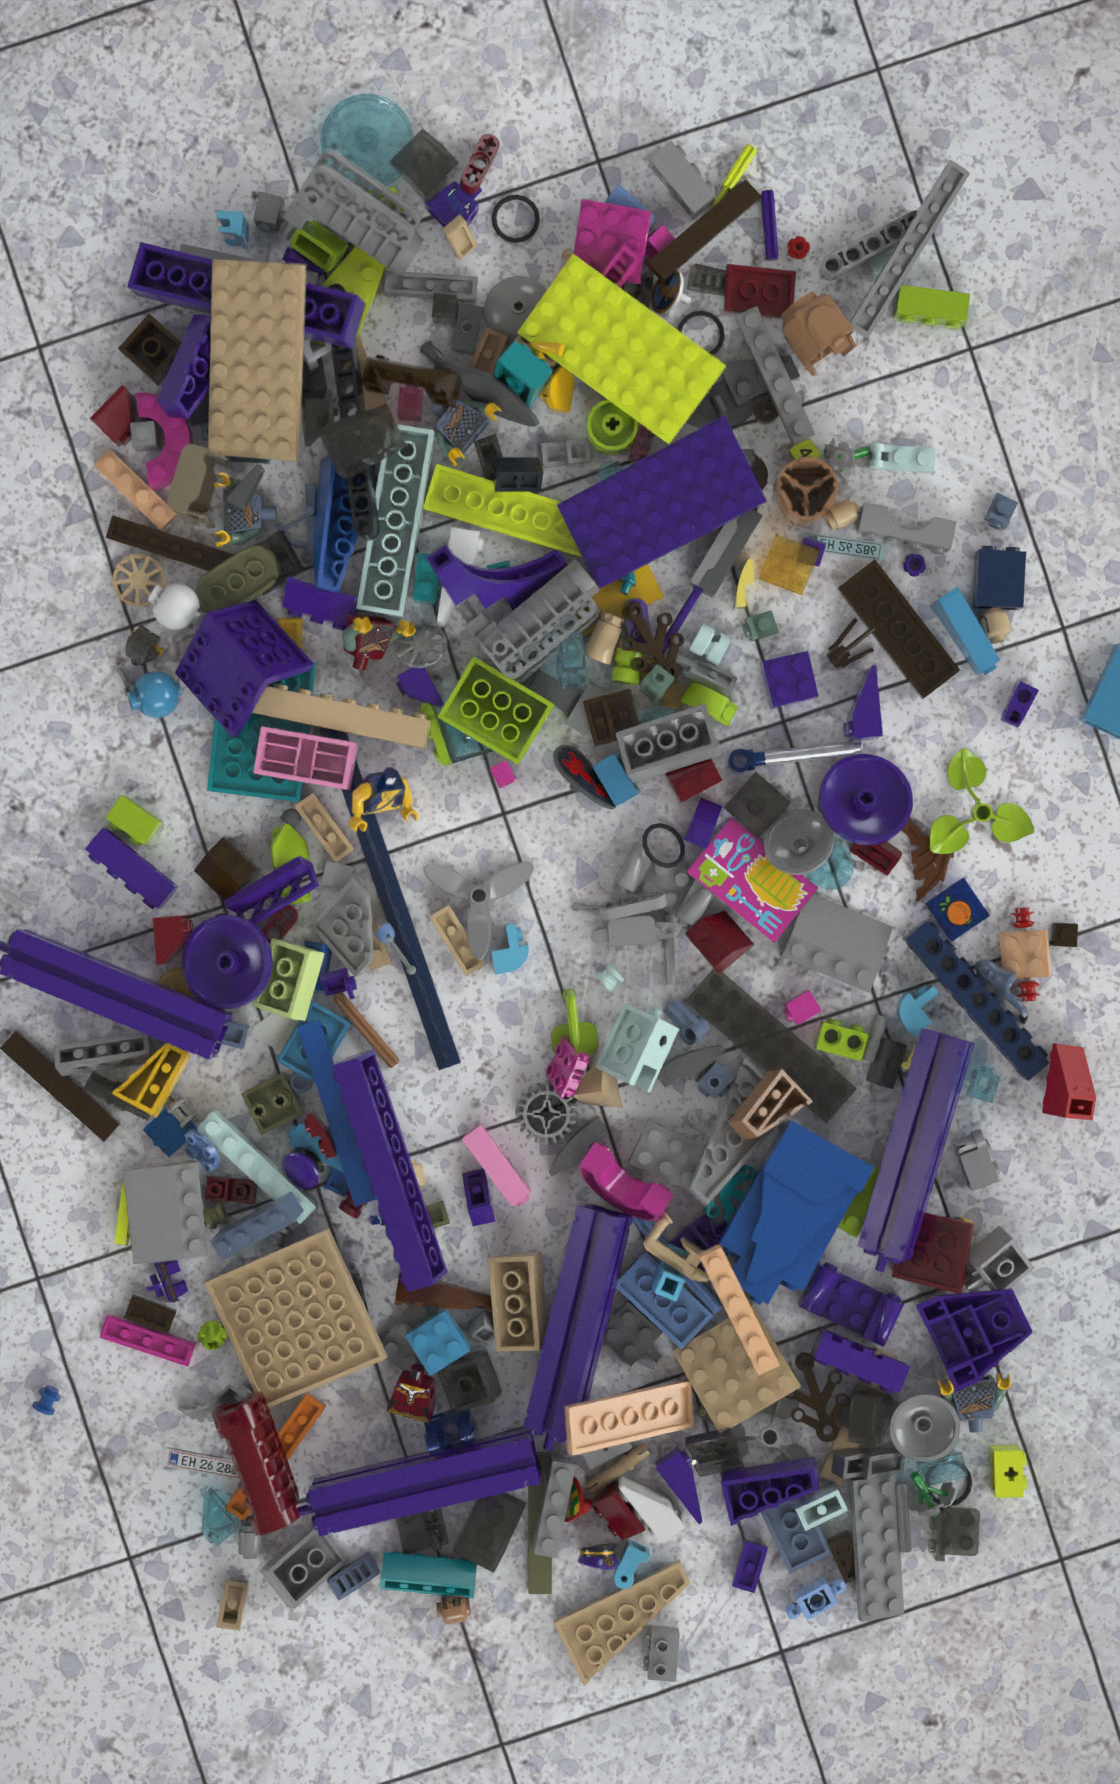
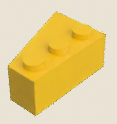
M166 1043L140 1069L129 1076V1079L119 1088H116L112 1094L157 1118L192 1056L183 1049Z

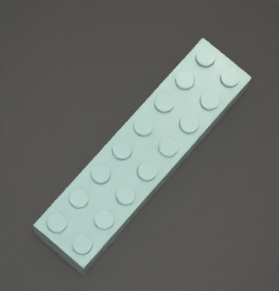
M387 422L376 488L380 533L374 540L367 541L356 607L358 612L405 620L435 442L434 430Z

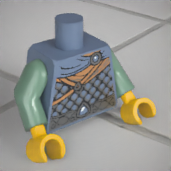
M464 399L461 402L457 400L455 408L436 404L432 407L431 412L440 418L435 425L437 429L435 436L439 448L454 466L458 465L455 461L458 457L465 459L464 454L488 426L489 418L493 421L497 420L493 413L495 411L501 412L502 410L495 403L487 404L481 401Z
M226 473L215 474L222 478V484L214 483V486L217 488L226 486L227 488L223 489V530L213 535H218L222 538V542L215 543L217 547H221L226 543L228 545L246 544L257 537L259 532L263 531L264 520L277 519L276 506H264L263 497L259 495L257 489L246 511L243 512L229 505L225 499L241 480L229 478Z
M997 1373V1382L991 1375L983 1376L978 1383L956 1392L950 1378L947 1379V1384L941 1385V1382L937 1381L941 1397L954 1407L960 1421H968L969 1432L972 1433L983 1431L982 1419L993 1418L994 1412L998 1410L1006 1390L1011 1387L1012 1383L1010 1374H1007V1378L1001 1379L1000 1373Z

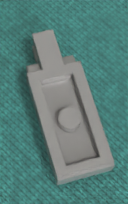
M680 654L677 655L675 663L679 667L680 675L729 698L738 679L736 676L697 657L695 660H692Z

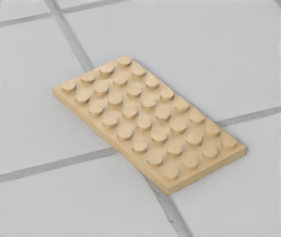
M213 259L209 452L215 454L220 452L226 456L299 461L306 265Z

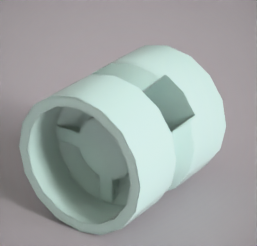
M703 623L689 651L699 656L706 655V660L719 665L732 638L723 633L715 634V629Z

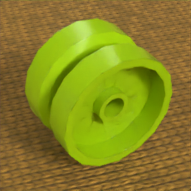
M607 399L596 404L590 411L587 419L586 434L591 446L597 452L607 456L623 454L632 447L637 437L638 422ZM610 425H614L616 427L614 431L610 430Z

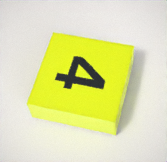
M810 439L797 444L788 451L794 460L800 457L820 458L822 456Z

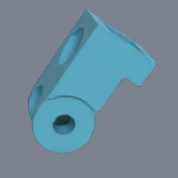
M630 1539L627 1540L618 1560L619 1565L614 1569V1582L617 1587L628 1589L633 1585L634 1573L639 1562L647 1563L650 1556L649 1548Z

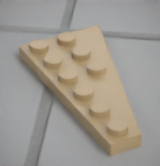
M680 1560L634 1581L633 1585L628 1589H617L554 1620V1625L584 1686L590 1681L591 1677L606 1666L605 1664L615 1654H618L637 1636L651 1619L653 1620L668 1603H671L690 1584V1580Z

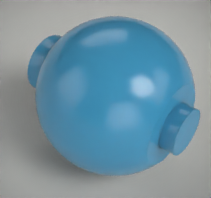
M152 671L142 675L136 681L133 691L127 692L132 711L139 709L145 716L151 718H162L171 714L179 703V696L182 695L179 682H174L170 675L159 671Z

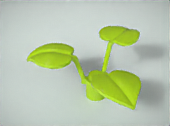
M961 748L952 757L947 770V778L954 789L962 790L967 788L975 804L970 809L971 817L960 823L952 815L940 816L933 822L930 829L929 849L937 854H950L962 849L969 840V832L963 826L974 821L987 822L991 818L994 819L991 826L992 832L1002 842H1014L1035 832L1031 819L1019 806L1012 803L1001 804L997 808L996 815H994L990 805L981 803L980 799L972 791L971 786L977 787L983 783L986 777V767L979 757L966 748Z

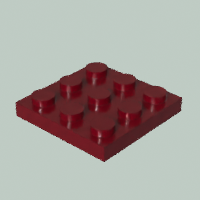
M925 1212L919 1236L914 1246L912 1259H906L904 1263H894L892 1277L960 1294L965 1277L974 1223Z

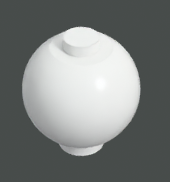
M170 583L164 587L157 584L148 598V601L153 603V614L156 620L162 626L171 630L185 629L190 623L194 625L201 614L197 611L200 607L197 595L190 587L181 583Z

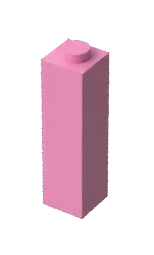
M482 1123L462 1137L463 1142L512 1207L516 1204L521 1206L530 1199L528 1195L531 1193V1189Z

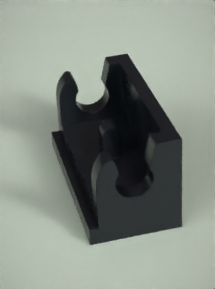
M493 457L494 473H492V481L495 492H541L544 471L539 457Z

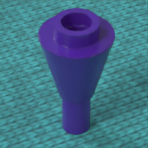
M286 248L282 258L286 262L285 264L306 265V270H311L323 276L324 270L295 249Z

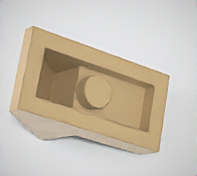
M225 1580L216 1628L240 1631L245 1617L244 1609L249 1583Z

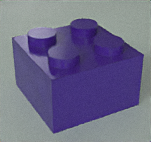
M808 651L760 663L770 709L809 701L819 697Z

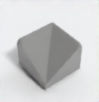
M483 1310L469 1321L468 1335L485 1345L495 1339L493 1315Z

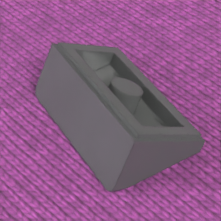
M882 1037L875 1060L871 1062L866 1080L893 1089L907 1045Z

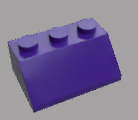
M287 577L282 607L288 610V615L301 618L302 614L309 616V621L323 625L325 621L332 623V628L344 631L348 614L357 615L358 599L355 596L316 588L315 584Z

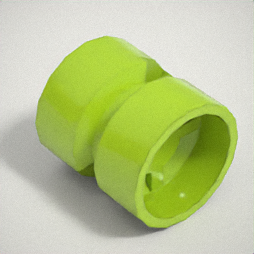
M615 648L614 662L617 663V666L612 668L611 681L629 685H640L642 671H634L631 668V661L636 657L644 658L645 654ZM637 660L636 667L639 668L642 666L640 660Z

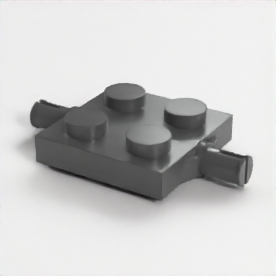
M627 1300L621 1308L610 1311L603 1342L625 1362L632 1366L641 1356L647 1354L657 1363L662 1357L653 1348V1344L663 1332L630 1300Z

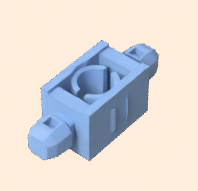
M822 1577L794 1592L797 1602H791L785 1607L789 1619L797 1618L803 1612L808 1621L837 1605L838 1602L835 1594L838 1593L840 1595L847 1589L844 1580L836 1578L831 1580V1584H828L826 1578ZM823 1589H824L826 1595L828 1596V1597H826V1598H825V1595H824V1593H823V1591H822ZM815 1594L822 1596L818 1602L810 1601V1598ZM804 1599H807V1602L810 1607L807 1606Z

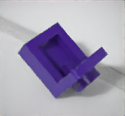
M347 967L320 974V980L326 996L347 991L350 1000L355 999L354 990L357 989L355 977L350 976Z

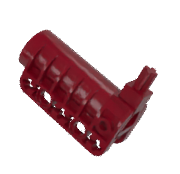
M263 1392L253 1393L246 1399L229 1405L225 1403L216 1406L210 1415L214 1419V1424L220 1438H225L228 1448L225 1452L226 1455L231 1456L234 1465L231 1469L234 1473H238L240 1479L238 1488L244 1490L246 1496L244 1505L251 1509L252 1516L250 1521L255 1535L272 1533L300 1518L296 1506L300 1498L298 1487Z

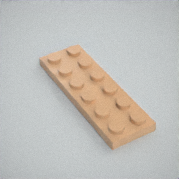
M683 1379L565 1406L568 1454L573 1456L694 1427L690 1381Z

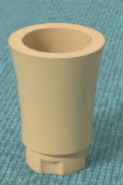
M603 611L601 620L598 619L596 627L581 653L611 665L624 619Z

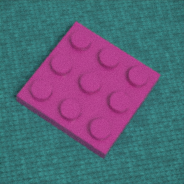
M581 199L573 254L601 274L622 244L625 243L642 257V260L626 282L640 284L652 211ZM623 252L621 256L632 264L634 260ZM618 260L616 262L622 269L628 270V267ZM614 268L611 269L620 279L623 275Z

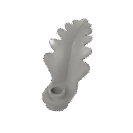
M229 1384L221 1392L210 1396L206 1401L207 1403L199 1404L196 1407L179 1405L177 1409L185 1416H189L191 1420L198 1419L199 1422H203L204 1418H207L208 1421L213 1422L214 1419L211 1418L210 1414L216 1406L225 1403L229 1405L235 1400L238 1402L246 1399L253 1392L243 1385H240L237 1389Z

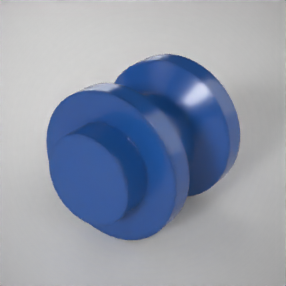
M46 1385L45 1388L41 1387L38 1391L41 1398L39 1401H34L32 1407L40 1413L53 1415L55 1410L52 1405L54 1401H60L61 1395L58 1393L59 1390L49 1385Z

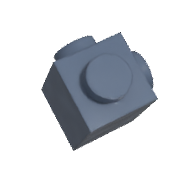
M715 1060L696 1080L700 1084L697 1089L705 1097L711 1095L714 1099L717 1096L721 1098L729 1090L728 1084L734 1078Z

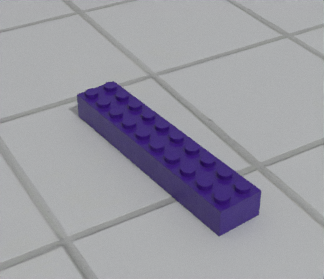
M140 242L127 288L140 297L211 314L213 260ZM305 282L304 338L352 349L365 308L364 301L356 294Z
M372 1049L347 1057L332 1065L333 1077L339 1084L341 1090L340 1098L342 1103L346 1105L348 1122L354 1129L356 1135L355 1143L357 1148L361 1150L363 1167L369 1174L371 1191L373 1195H376L379 1204L378 1212L381 1218L384 1219L386 1236L392 1243L394 1249L393 1257L401 1270V1281L406 1286L408 1292L434 1285L448 1273L375 1051Z

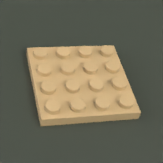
M752 1304L751 1308L780 1366L758 1375L730 1318L692 1339L682 1350L677 1348L673 1351L719 1434L729 1430L801 1387L754 1304Z

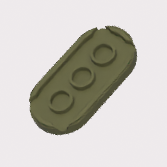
M250 545L202 575L197 581L195 591L200 609L208 613L241 603H248L270 589L277 582L280 574V565L276 555L267 547Z

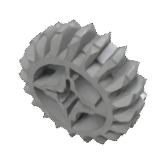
M546 1081L545 1089H542L540 1082L536 1083L537 1091H534L531 1086L528 1087L530 1096L526 1093L521 1094V1097L526 1100L525 1102L517 1101V1105L523 1107V1110L518 1109L515 1111V1114L522 1115L523 1118L517 1119L516 1123L525 1124L520 1128L521 1132H525L527 1129L530 1131L526 1136L527 1139H530L534 1134L536 1135L535 1143L537 1144L540 1141V1137L544 1138V1145H548V1138H552V1142L557 1144L556 1136L559 1135L562 1140H565L566 1137L563 1131L565 1130L571 1134L572 1129L568 1125L576 1126L577 1124L575 1120L571 1119V1117L578 1116V1112L571 1111V1109L577 1107V1103L569 1104L568 1101L572 1100L573 1096H563V1099L560 1098L554 1088L549 1089V1081ZM544 1095V1102L541 1107L528 1109L533 1099ZM551 1095L559 1098L565 1105L566 1110L554 1108L551 1105ZM546 1102H548L549 1111L554 1113L548 1119L547 1125L545 1124L544 1115L540 1114V1111H544V1108H546ZM528 1116L539 1118L543 1123V1131L533 1127L529 1122ZM566 1117L564 1123L558 1129L550 1131L552 1120Z

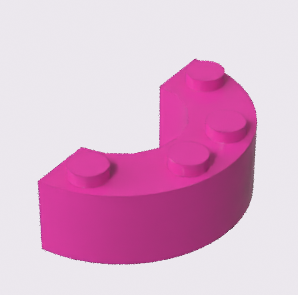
M143 392L135 393L139 417L143 422L154 421L163 428L165 433V446L162 453L156 459L146 462L149 486L154 491L161 490L172 484L182 449L188 444H194L192 431L186 419L168 417L156 401L158 395Z
M595 1142L579 1165L583 1179L595 1193L618 1210L641 1220H657L674 1196L662 1184L655 1182L644 1183L642 1180L628 1175L626 1170L616 1163L615 1155L611 1153V1150L603 1144L599 1145Z

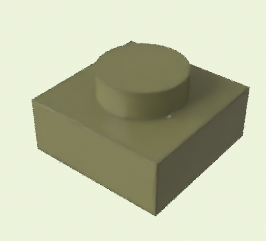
M443 1200L426 1205L433 1228L450 1224Z

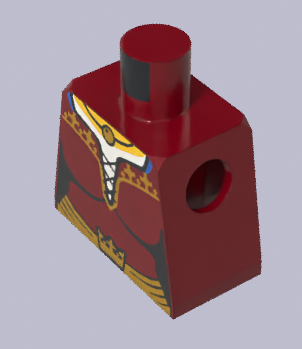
M413 1364L410 1371H402L386 1412L427 1423L430 1422L435 1411V1379L424 1375L425 1367L423 1365Z

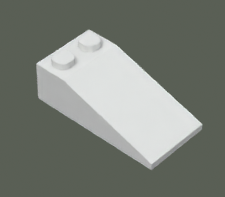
M451 527L448 548L465 563L476 566L478 556H483L485 544L484 539L480 537V532ZM443 586L437 618L439 627H445L455 607Z

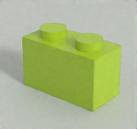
M307 220L301 230L296 229L289 246L324 271L329 272L341 262L348 244L315 220L312 222Z
M125 795L119 797L105 817L110 821L108 825L119 833L123 830L129 834L127 839L137 846L140 844L148 845L163 824L161 820Z

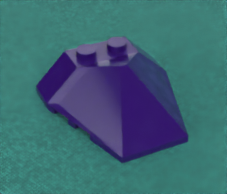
M1012 1288L937 1295L916 1305L956 1392L978 1383L989 1370L998 1365L1000 1360L1033 1333Z

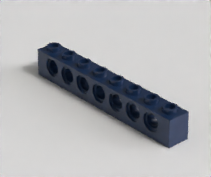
M922 921L902 940L1021 1077L1027 1081L1031 1080L1050 1063L1045 1058L1048 1056L1046 1051L1040 1045L1035 1046L1031 1042L1032 1035L1024 1027L1022 1029L1018 1027L1015 1023L1017 1018L1010 1010L1005 1011L1000 1006L1002 1001L994 992L990 994L985 989L986 982L978 974L976 976L972 974L969 970L971 965L964 957L958 958L954 953L956 950L954 945L948 939L944 941L939 936L940 929L932 921L930 923ZM931 939L937 944L936 950L932 953L926 949V943ZM945 957H949L952 961V966L948 970H944L941 966V962ZM960 975H965L967 978V984L963 988L957 985V978ZM979 992L983 998L982 1002L979 1005H974L972 997L975 993ZM992 1010H995L998 1014V1018L994 1023H990L987 1019L988 1013ZM1011 1028L1013 1036L1010 1040L1006 1041L1003 1038V1032L1005 1029ZM1022 1046L1028 1048V1055L1024 1058H1020L1018 1055V1050Z

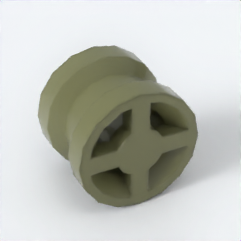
M222 1202L215 1203L214 1207L203 1208L204 1219L210 1230L217 1228V1225L221 1223L224 1225L229 1223V1217Z

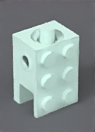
M625 1003L595 1067L650 1093L680 1028L661 1020L660 1018L663 1014L661 1010L650 1006L648 1013Z

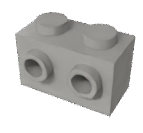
M651 1625L650 1633H646L645 1648H649L648 1657L644 1656L643 1671H647L648 1680L676 1682L680 1638L679 1628Z

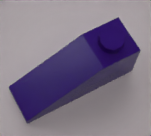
M676 1446L655 1463V1467L697 1523L701 1524L703 1521L693 1470L690 1464L693 1460L685 1450L681 1452Z

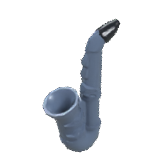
M987 959L979 960L975 965L978 975L989 983L998 995L1005 998L1020 1013L1019 1019L1022 1024H1025L1028 1019V1010L1010 989L1015 981L1016 972L1006 971Z

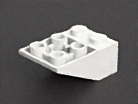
M624 1475L618 1477L619 1495L626 1503L630 1501L634 1507L633 1512L640 1522L644 1520L649 1527L647 1530L655 1541L659 1539L664 1544L685 1528L682 1512L668 1495Z

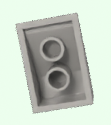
M312 1528L274 1556L259 1571L283 1603L289 1608H296L348 1560L329 1535L319 1537L318 1530Z

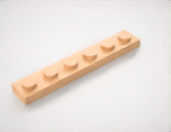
M718 1244L699 1253V1258L757 1374L760 1375L780 1366L721 1245Z

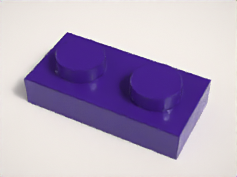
M744 1540L732 1580V1587L755 1593L768 1550L766 1545Z

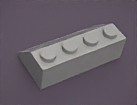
M705 703L616 732L627 776L633 783L722 755L717 734Z

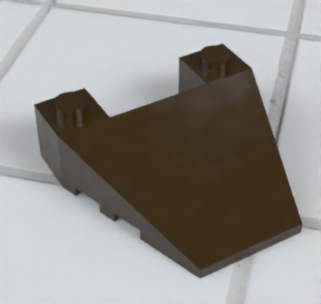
M382 355L367 357L361 384L366 391L389 395L392 382L424 388L433 404L452 408L456 407L462 380L455 370L449 368L437 370L391 361Z

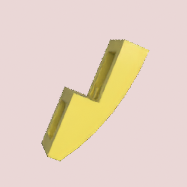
M748 559L739 576L735 592V609H744L746 607L745 585H753L754 583L753 559Z

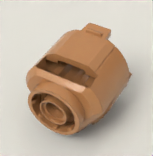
M814 291L793 303L781 315L784 321L782 331L786 335L785 340L804 365V369L809 371L811 376L815 377L819 374L813 365L831 352L835 355L841 353L844 357L857 346L851 337L855 329L830 295L821 294L817 297Z
M800 457L791 461L781 470L773 486V496L786 519L796 526L813 525L817 520L822 519L827 510L833 506L839 491L835 472L827 463L818 460V457ZM797 492L802 497V503L796 499Z

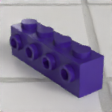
M102 827L85 848L90 853L88 857L98 865L100 863L108 868L106 872L116 880L121 878L126 883L124 887L133 894L138 892L143 896L144 899L142 901L151 909L155 907L162 909L179 888L178 885L108 828Z

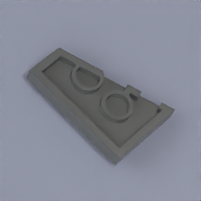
M791 355L780 356L791 382L799 379L800 374ZM753 359L722 362L726 365V368L721 373V376L736 407L768 393Z

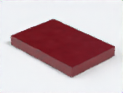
M727 264L723 313L740 314L757 306L762 317L782 319V313L794 303L796 271Z

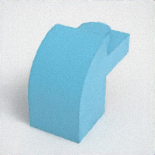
M515 923L506 925L509 948L491 951L495 975L518 969L523 965L528 956L529 945L519 946V941H523L521 928H516Z
M923 985L914 992L915 997L905 992L898 1001L897 1017L910 1036L914 1037L920 1032L921 1028H926L932 1023L921 1009L922 1006L939 994L932 985L928 987Z
M670 1243L668 1244L669 1248L683 1257L688 1253L687 1250ZM661 1261V1263H658L653 1276L652 1290L656 1294L677 1301L685 1278L682 1273Z

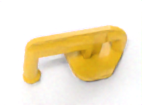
M533 341L527 345L533 355L545 360L544 353H553L561 357L565 349L564 343ZM560 365L552 377H550L540 397L551 410L562 413H569L571 411L575 385L574 375Z

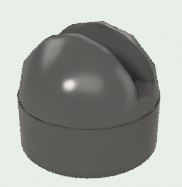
M293 808L285 810L280 816L285 823L293 828H296L301 819L299 812Z

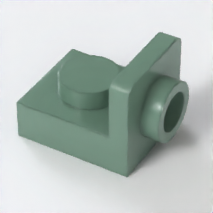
M772 610L752 617H746L744 620L745 624H742L746 638L750 637L751 642L779 633Z
M656 665L642 680L639 691L657 705L663 699L667 688L673 683L674 677L662 667Z

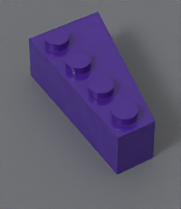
M193 315L156 401L168 417L188 419L210 389L211 315Z
M822 1327L811 1350L815 1362L824 1366L828 1364L834 1366L838 1372L848 1376L850 1373L858 1376L859 1381L871 1385V1382L880 1385V1390L889 1394H893V1391L900 1393L910 1366L902 1361L882 1353L875 1355L876 1350Z
M815 1457L723 1471L721 1486L730 1525H735L747 1517L752 1518L769 1508L770 1510L774 1509L786 1501H793L817 1491L820 1477Z

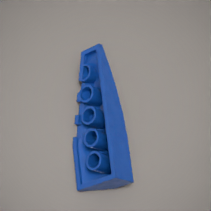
M331 452L321 459L314 519V579L316 588L338 593L348 568L350 556L355 550L358 534L353 528L345 456ZM354 458V463H358L361 461L359 459ZM372 464L373 476H374L375 464ZM365 477L358 479L357 486L364 484ZM363 500L359 508L365 509L368 505V500Z

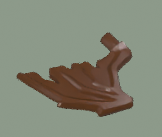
M909 818L902 831L908 836L911 845H918L916 850L911 853L912 864H917L913 869L914 880L920 881L927 876L923 885L916 890L917 898L915 900L918 902L940 880L944 881L951 858H954V853L937 854L931 852L929 849L930 835L922 833L913 820Z

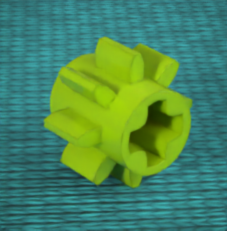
M217 1321L205 1322L199 1327V1332H197V1342L203 1343V1348L207 1350L219 1349L224 1344V1339L227 1338L225 1328H221V1323Z

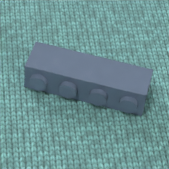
M289 1192L222 1228L210 1240V1243L221 1259L225 1260L293 1224L304 1210L293 1193Z

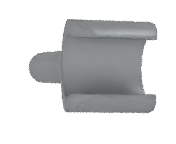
M118 667L116 670L125 685L124 694L127 696L128 687H134L135 684L130 682L122 667Z

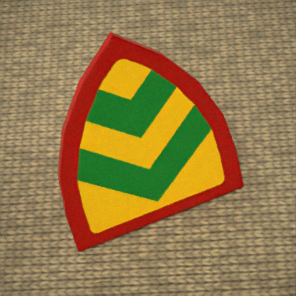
M575 1475L565 1522L569 1523L577 1520L583 1513H587L593 1505L591 1499L583 1498L580 1483Z

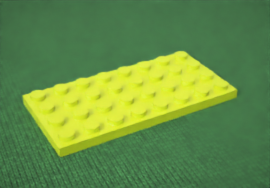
M572 254L517 332L528 342L564 343L565 349L561 357L553 353L545 354L668 445H670L726 368L725 364L574 254Z

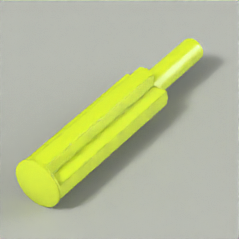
M746 144L722 182L721 186L723 188L713 202L712 207L721 201L728 192L733 191L758 152L755 147Z

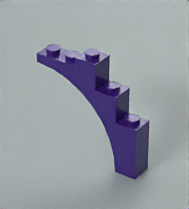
M447 545L426 557L455 606L475 594L485 609L504 598L511 609L515 610L533 592L545 585L568 565L557 549L526 564L499 569L481 568L465 563L456 557Z

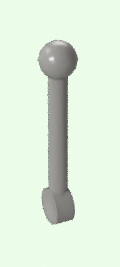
M574 902L571 908L573 911H579L580 909L599 910L598 907L600 905H581L578 902Z

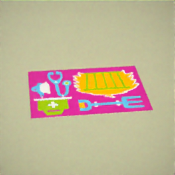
M732 817L687 871L688 874L773 943L776 942L818 889L815 884L802 874L791 875L776 869L769 862L765 854L764 843Z

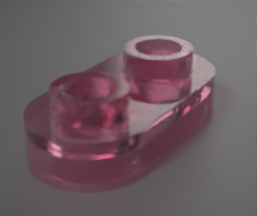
M643 425L628 458L633 463L644 459L648 448L644 447L648 438L652 440L654 436Z

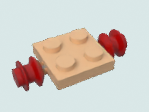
M1029 907L1015 908V913H1011V915L1016 916V921L1011 925L1021 928L1019 931L999 933L1002 969L1016 972L1015 979L1022 978V980H1025L1016 985V987L1021 988V994L1017 995V997H1022L1023 1002L1036 1001V996H1041L1035 990L1040 984L1032 980V978L1051 976L1048 929L1029 931L1026 928L1035 924L1034 921L1030 920V915L1034 911L1030 912Z

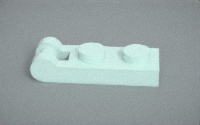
M881 443L870 444V452H872V460H869L870 469L921 473L934 472L936 448L884 445ZM881 453L887 454V461L881 460Z

